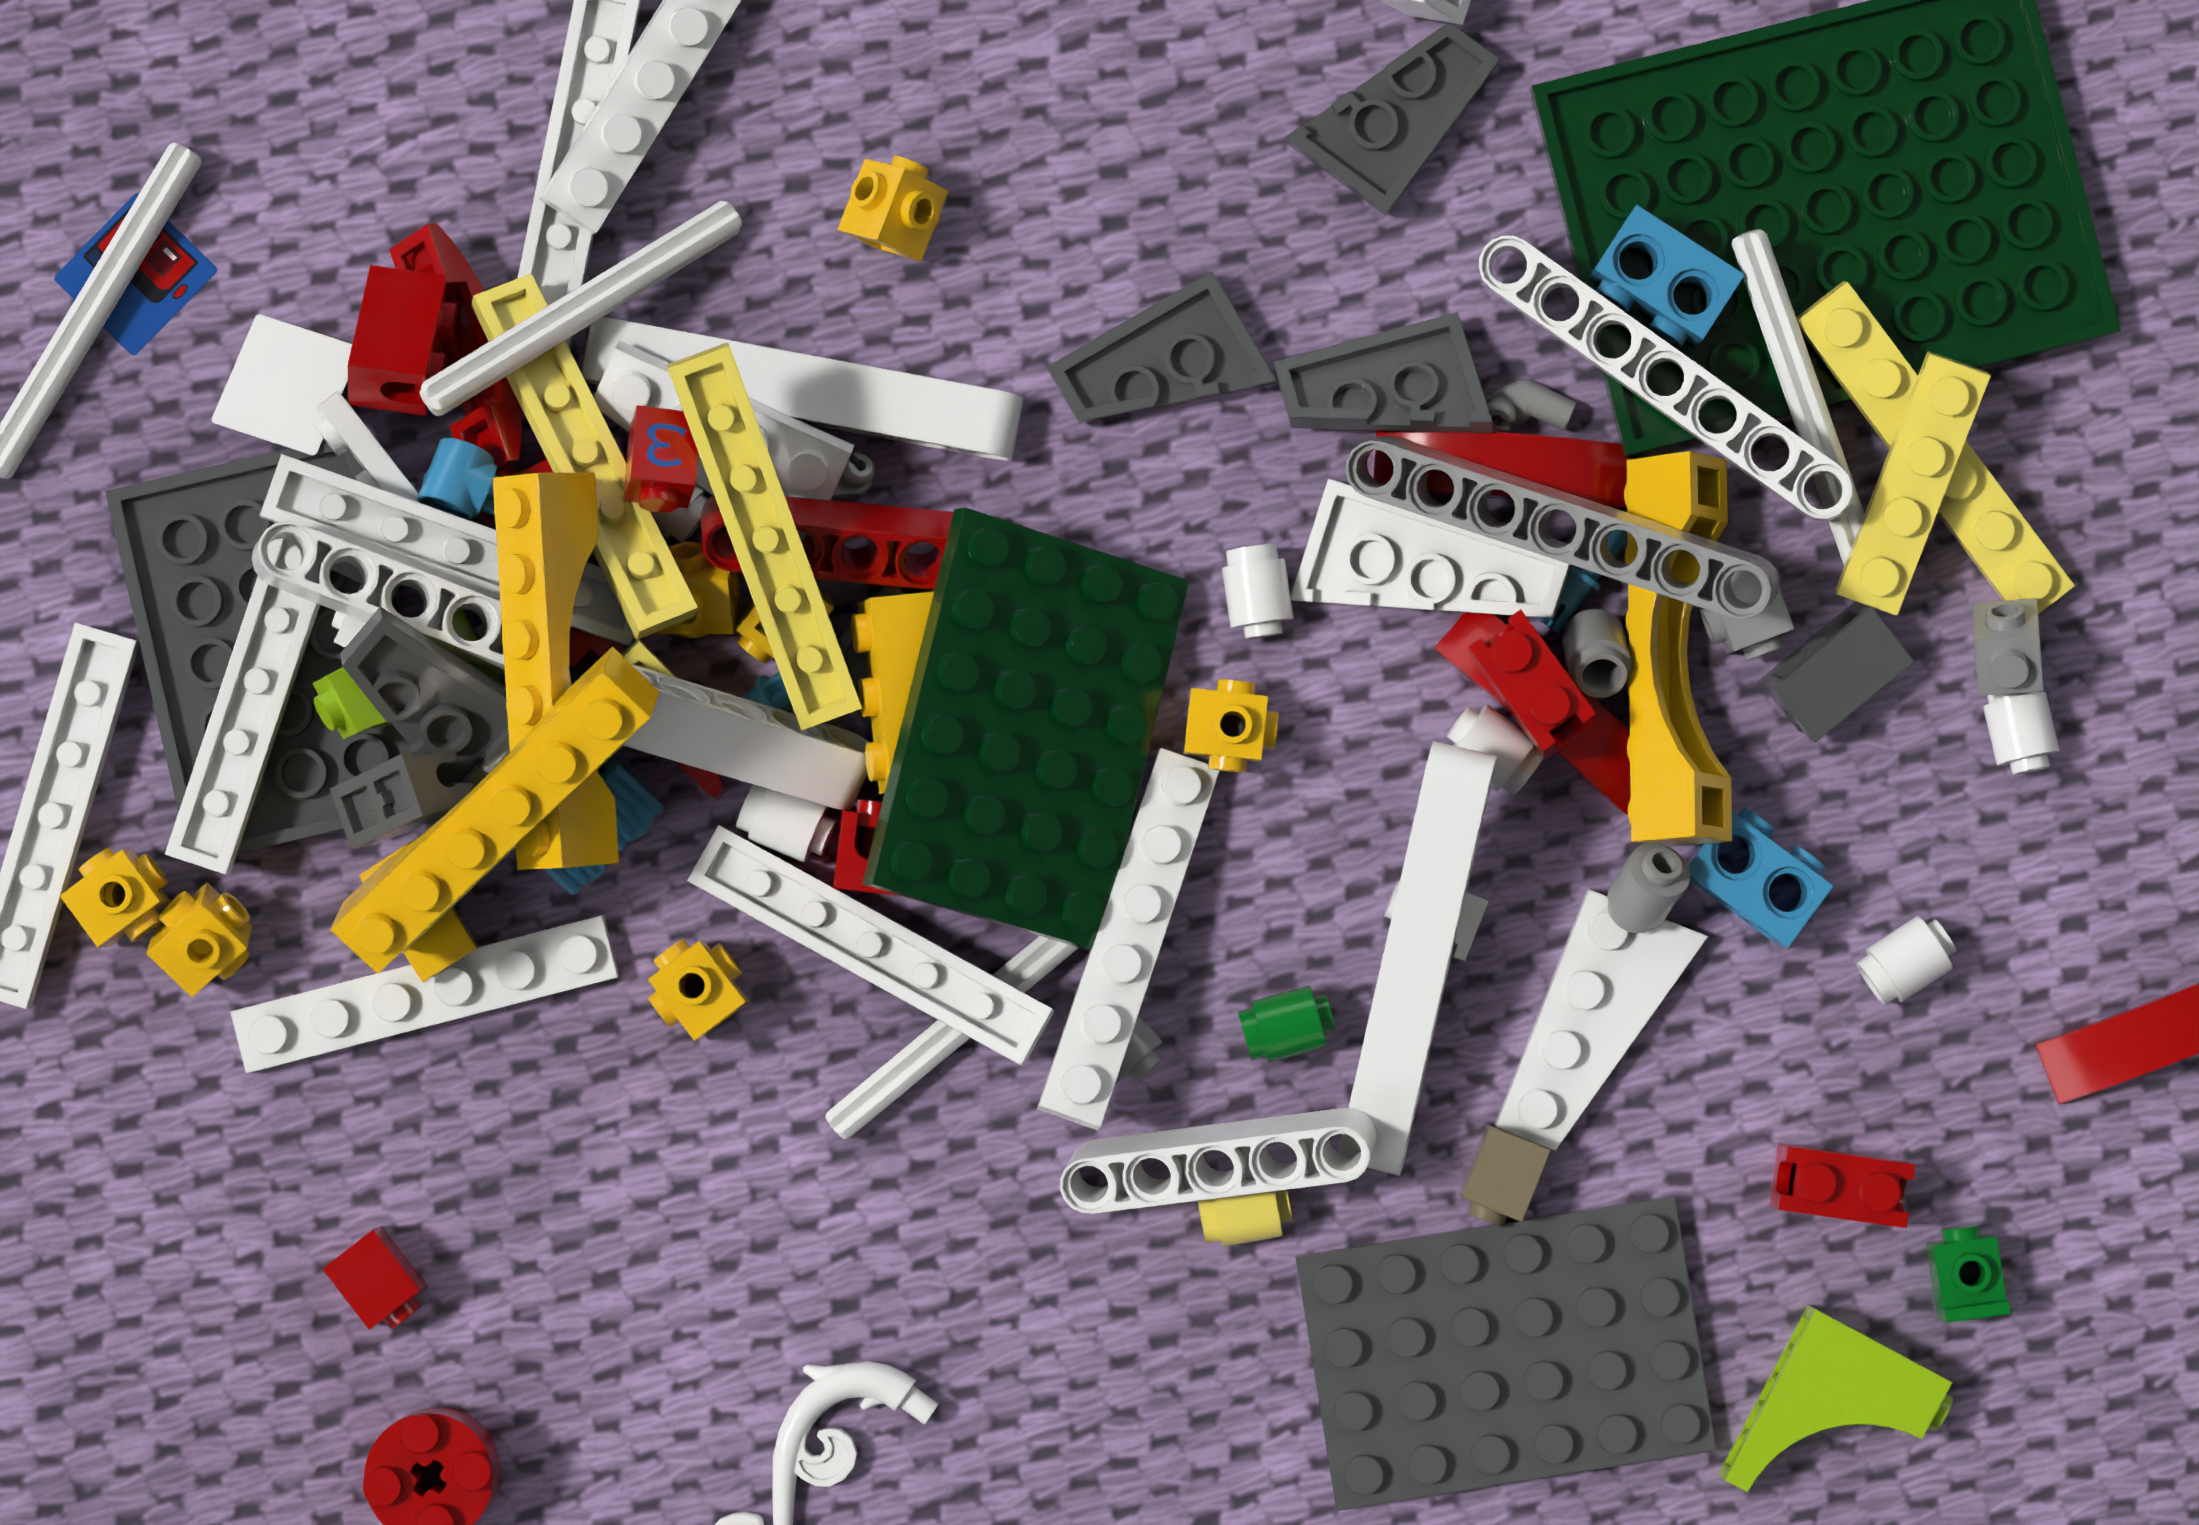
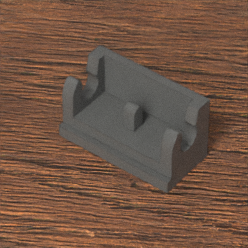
M1855 601L1758 680V683L1769 694L1799 732L1803 730L1809 739L1816 743L1910 666L1914 660L1874 608Z
M438 750L413 757L411 751L406 752L330 788L350 848L354 849L406 834L446 815L474 789L472 783H456L445 787L439 782L436 774L437 767L450 764L457 759V755L448 750Z

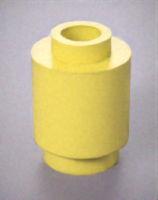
M1287 1190L1198 1201L1205 1244L1221 1241L1222 1247L1281 1237V1223L1293 1221Z

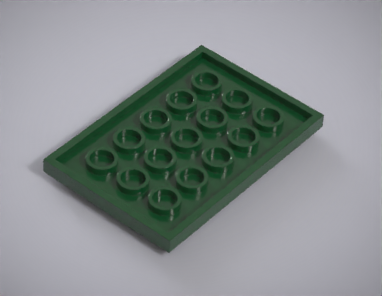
M966 507L954 509L862 885L1091 950L1124 856L1189 580Z

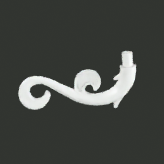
M867 1361L831 1366L805 1365L803 1372L814 1381L801 1391L789 1407L778 1431L773 1452V1525H793L797 1475L814 1486L830 1487L844 1480L854 1469L858 1451L853 1437L842 1428L828 1427L818 1431L817 1437L824 1443L825 1447L821 1454L813 1455L806 1448L807 1435L813 1424L822 1413L834 1404L845 1399L861 1397L864 1400L860 1406L864 1410L878 1404H885L895 1411L899 1406L922 1424H925L938 1406V1403L913 1386L916 1379L887 1364ZM746 1511L722 1517L715 1525L765 1524L762 1516Z

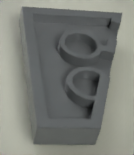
M1448 22L1386 65L1382 71L1355 90L1348 92L1332 103L1328 109L1311 121L1284 137V142L1386 216L1498 65L1500 59L1452 23Z
M1213 271L1047 366L1049 374L1079 424L1276 384L1275 377Z
M1458 312L1273 362L1276 379L1291 428L1493 433V422Z
M381 606L340 653L342 667L386 722H391L410 745L414 757L438 750H448L457 755V759L450 764L437 767V778L443 786L449 787L456 783H472L475 788L510 751L506 687Z

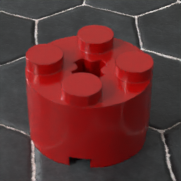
M432 1407L420 1409L396 1421L377 1438L370 1449L365 1463L363 1492L373 1513L383 1525H473L490 1508L498 1493L500 1486V1460L493 1437L476 1418L454 1408ZM436 1460L444 1466L440 1477L447 1484L445 1486L444 1484L437 1483L432 1488H429L422 1482L425 1472L419 1465L427 1467Z

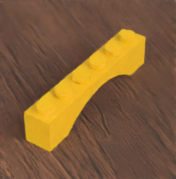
M1693 451L1627 460V483L1624 489L1627 513L1717 541L1728 523L1727 460ZM1628 533L1625 563L1634 562L1638 552L1637 542L1630 533ZM1685 550L1673 552L1670 557L1669 566L1674 577L1684 583L1696 582L1700 566L1695 556ZM1628 584L1626 629L1629 634V653L1632 661V670L1626 681V688L1630 701V736L1627 742V753L1630 760L1631 799L1628 805V818L1631 824V842L1643 844L1659 843L1668 847L1732 842L1731 776L1715 756L1702 730L1690 690L1687 649L1689 619L1693 605Z
M595 472L532 473L493 478L510 752L571 686L569 644L574 601L586 562L599 539ZM597 769L516 844L517 870L570 868L619 863L615 797L599 775Z
M614 647L610 648L565 691L532 730L470 793L425 833L402 851L388 859L342 903L330 931L371 969L379 974L651 718L660 692Z

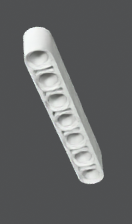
M1500 236L1492 239L1483 248L1479 257V271L1483 281L1494 294L1806 517L1815 521H1830L1838 518L1847 510L1852 498V483L1847 472L1836 462L1525 240L1516 236ZM1509 250L1523 254L1527 260V269L1519 281L1512 284H1503L1493 277L1492 264L1500 253ZM1559 287L1569 288L1579 297L1577 312L1565 321L1552 320L1546 316L1543 310L1546 296L1552 290ZM1611 324L1625 327L1632 336L1629 350L1623 356L1616 359L1600 355L1595 347V340L1599 331ZM1672 362L1683 370L1684 382L1675 394L1659 396L1649 389L1647 376L1656 364ZM1713 399H1724L1730 402L1737 412V418L1733 427L1721 434H1713L1706 431L1699 421V413L1702 407ZM1775 436L1787 444L1789 458L1781 469L1764 471L1753 463L1751 457L1752 449L1761 438ZM1829 474L1840 482L1842 496L1835 506L1828 509H1817L1806 501L1804 487L1812 476Z
M602 317L590 324L581 372L585 381L590 384H600L618 341L668 363L728 342L749 399L805 424L997 460L1011 461L1013 458L1024 397L1017 394Z
M1436 741L1432 743L1426 764L1349 1103V1108H1355L1365 1113L1373 1121L1377 1131V1143L1367 1168L1400 1176L1411 1136L1497 761V756ZM1342 1134L1339 1153L1349 1156L1358 1154L1361 1151L1358 1142L1353 1137Z

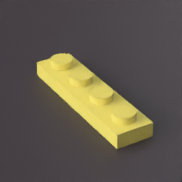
M1927 351L1835 589L1837 595L1896 616L1898 615L1991 375L1988 372Z

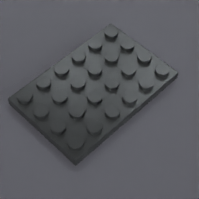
M323 440L316 455H309L288 448L105 491L178 813L258 577L252 563L253 548L264 531L275 524V522L259 516L281 454L356 480L355 476L364 469L349 450L338 456L328 443ZM334 570L331 571L330 581L336 590L345 594L347 592H358L361 583ZM394 597L392 601V606L398 613L396 600ZM320 605L237 855L344 830L330 788L400 754L411 751L410 745L394 726L373 728L343 740L338 729L334 731L329 730L320 718L314 705V697L318 693L312 683L342 668L340 653L345 648L334 643V639L339 631L332 627L336 611Z
M1673 1195L1523 1219L1522 1222L1518 1220L1505 1222L1503 1227L1490 1224L1295 1256L1337 1511L1716 1450L1676 1199Z

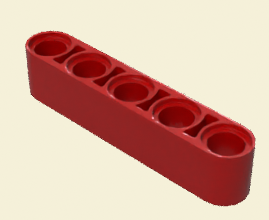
M712 496L703 505L700 513L703 552L708 561L715 567L726 571L742 572L730 537L720 536L716 533L718 529L725 526L715 496ZM785 496L797 531L808 534L801 542L815 579L935 590L954 512ZM854 537H866L872 540L867 546L859 549H852L844 545ZM927 542L935 545L930 552L916 555L908 552L910 547L917 543Z

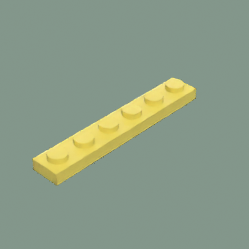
M532 273L473 296L471 307L489 342L548 306ZM564 340L507 375L506 378L553 472H595L599 539L592 551L636 640L694 617L698 606L651 512L641 508L639 503L623 501L626 462Z
M1843 281L1797 316L1796 319L1803 336L1887 448L1890 449L1918 375L1851 285ZM1965 441L1937 514L2002 601L2037 598L2039 614L2075 587V585L1969 443Z
M727 342L667 364L671 380L801 731L862 709L730 345Z

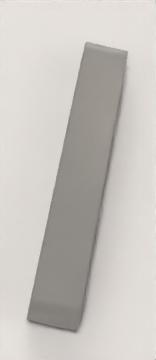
M1384 435L1360 443L1351 451L1346 460L1345 472L1349 484L1356 492L1367 498L1731 618L1748 619L1755 617L1772 604L1779 593L1780 580L1777 570L1770 561L1761 556L1398 437ZM1373 450L1383 451L1392 460L1394 466L1393 476L1388 483H1380L1369 474L1367 460ZM1434 469L1447 473L1453 481L1454 495L1448 503L1438 502L1428 492L1427 479ZM1494 489L1503 490L1514 501L1515 514L1509 523L1495 520L1488 511L1487 500ZM1555 509L1564 510L1575 520L1576 535L1570 543L1560 542L1549 533L1547 526L1548 517ZM1625 530L1635 538L1638 552L1634 562H1620L1610 553L1608 542L1612 531ZM1674 551H1688L1698 560L1700 571L1696 582H1681L1671 573L1669 563ZM1736 571H1749L1760 580L1762 593L1758 602L1744 603L1733 594L1731 578Z

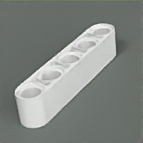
M283 521L273 524L264 531L253 548L252 563L254 571L262 581L270 586L367 622L381 606L463 660L505 675L501 603L499 600L296 522ZM277 539H286L293 542L300 550V566L292 570H282L274 566L268 557V544ZM341 562L355 566L361 573L363 581L361 590L353 594H345L336 590L330 581V567ZM408 586L418 591L423 600V611L420 616L409 618L403 617L396 612L391 602V594L394 588ZM462 609L472 610L479 615L484 625L483 636L480 640L467 641L457 635L452 624L453 615L456 611Z
M631 664L660 693L651 718L626 740L622 746L831 808L850 810L853 807L868 775L865 747L870 742L851 731L826 723H821L801 731L797 718L793 713Z
M1338 1108L1095 1139L1083 1143L1075 1150L1060 1178V1191L1064 1201L1071 1208L1081 1213L1095 1214L1343 1183L1357 1179L1365 1172L1377 1143V1131L1373 1121L1365 1113L1355 1108ZM1337 1134L1349 1135L1358 1142L1361 1151L1352 1156L1342 1155L1332 1148L1329 1138ZM1273 1142H1283L1295 1151L1297 1160L1288 1164L1279 1163L1268 1154L1266 1145ZM1210 1150H1219L1226 1153L1232 1160L1234 1168L1228 1171H1217L1206 1163L1203 1153ZM1156 1158L1164 1162L1169 1168L1171 1176L1165 1179H1155L1149 1176L1143 1170L1141 1160ZM1093 1166L1100 1169L1105 1174L1108 1185L1093 1187L1087 1184L1081 1178L1079 1168Z

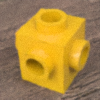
M894 155L891 164L864 159L859 175L852 185L851 195L837 230L881 252L921 262L932 233L938 224L940 213L949 191L926 179L929 172L927 167L907 158Z
M681 542L668 546L698 609L694 617L657 631V634H679L686 638H698L707 634H733L742 602L739 572L726 571L715 567L706 558L703 552V545L700 543Z
M1218 679L1217 690L1191 688L1184 755L1209 757L1208 769L1246 773L1248 761L1260 763L1263 749L1275 750L1279 712L1267 711L1268 696L1255 695L1256 683ZM1229 715L1238 717L1244 726L1243 733L1236 737L1227 736L1221 730V720Z
M110 847L102 850L85 862L78 869L84 878L59 895L97 947H110L125 935H127L131 942L143 937L162 922L158 919L160 915L158 911L171 902L162 890L169 881L149 854L144 853L138 857L134 850L123 849L115 854ZM120 885L125 890V899L122 904H119L116 899V891Z
M207 882L192 896L186 891L181 892L162 910L158 917L162 923L152 931L146 952L186 993L193 997L217 975L222 980L232 976L248 959L250 952L247 948L252 930V925L249 923L250 916L245 907L233 895L227 892H223L220 895Z
M682 938L653 960L659 971L648 979L656 990L648 997L649 1001L670 1028L680 1022L694 1041L700 1040L750 1002L734 981L742 974L741 969L720 943L710 949L704 940H699L690 947L686 940ZM693 973L700 975L704 980L705 988L699 997L690 995L686 989L687 978Z

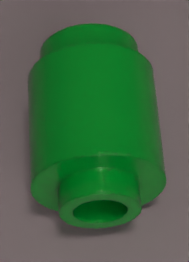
M1310 985L1252 1001L1253 1008L1238 1011L1251 1061L1267 1057L1268 1063L1325 1048L1327 1044L1324 1034L1336 1031L1326 994L1314 997Z

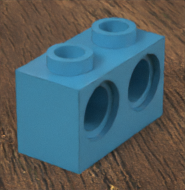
M1636 204L1589 278L1599 283L1596 289L1597 293L1625 312H1628L1633 305L1653 318L1649 327L1655 333L1672 344L1682 347L1686 340L1697 346L1704 339L1745 274ZM1628 248H1638L1645 251L1651 258L1653 265L1651 276L1642 280H1635L1626 276L1620 268V253ZM1681 283H1693L1699 286L1706 296L1704 312L1689 315L1680 311L1673 298L1675 287Z
M1744 807L1739 815L1732 811V836L1741 839L1748 847L1749 860L1747 865L1738 873L1727 872L1720 866L1717 859V850L1720 843L1698 844L1685 861L1690 872V882L1780 948H1788L1833 888L1831 883L1821 877L1827 867L1799 846L1795 845L1790 853L1770 839L1775 829L1749 809ZM1781 874L1793 877L1800 887V899L1797 905L1786 912L1777 909L1769 898V887L1772 881Z

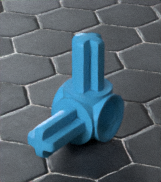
M454 438L440 439L430 467L423 477L418 502L469 521L472 518L475 519L480 511L495 516L493 478L498 476L495 475L497 465L494 464V458L482 448L466 441Z

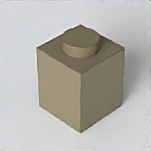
M1486 1124L1458 1194L1460 1197L1471 1201L1467 1213L1500 1227L1504 1226L1507 1216L1522 1222L1551 1150Z

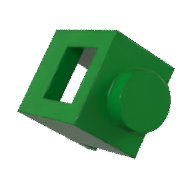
M1968 1224L1941 1229L1943 1240L1926 1242L1937 1319L1950 1323L2011 1314L2009 1301L2006 1300L1997 1236L1989 1233L1981 1234L1980 1224ZM1967 1261H1975L1980 1266V1277L1975 1283L1966 1285L1960 1279V1268Z

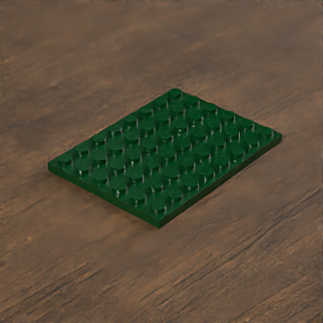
M1869 0L1535 84L1530 88L1579 280L1595 291L1599 283L1589 278V276L1637 204L1740 272L1741 270L1732 247V240L1748 231L1763 230L1768 236L1796 317L1841 282L1846 281L1851 285L1917 375L1920 372L1927 351L1978 369L2113 335L2121 331L2036 0ZM1628 248L1620 253V268L1626 276L1635 280H1642L1651 276L1653 265L1651 258L1645 251L1638 248ZM1743 278L1704 339L1697 346L1686 340L1682 347H1679L1665 340L1774 419L1791 416ZM1681 283L1675 287L1673 298L1680 311L1689 315L1704 312L1706 296L1699 286L1693 283ZM1633 305L1628 312H1625L1654 332L1649 327L1653 318ZM1611 324L1599 331L1595 340L1597 352L1606 358L1616 359L1623 356L1630 348L1631 333L1621 325ZM1803 336L1826 405L1831 406L1850 401L1851 398ZM1672 362L1656 364L1647 376L1649 389L1659 396L1675 394L1684 382L1683 370ZM1602 371L1624 457L1697 439ZM1724 399L1708 401L1699 413L1701 426L1713 434L1728 431L1733 427L1737 418L1735 407Z

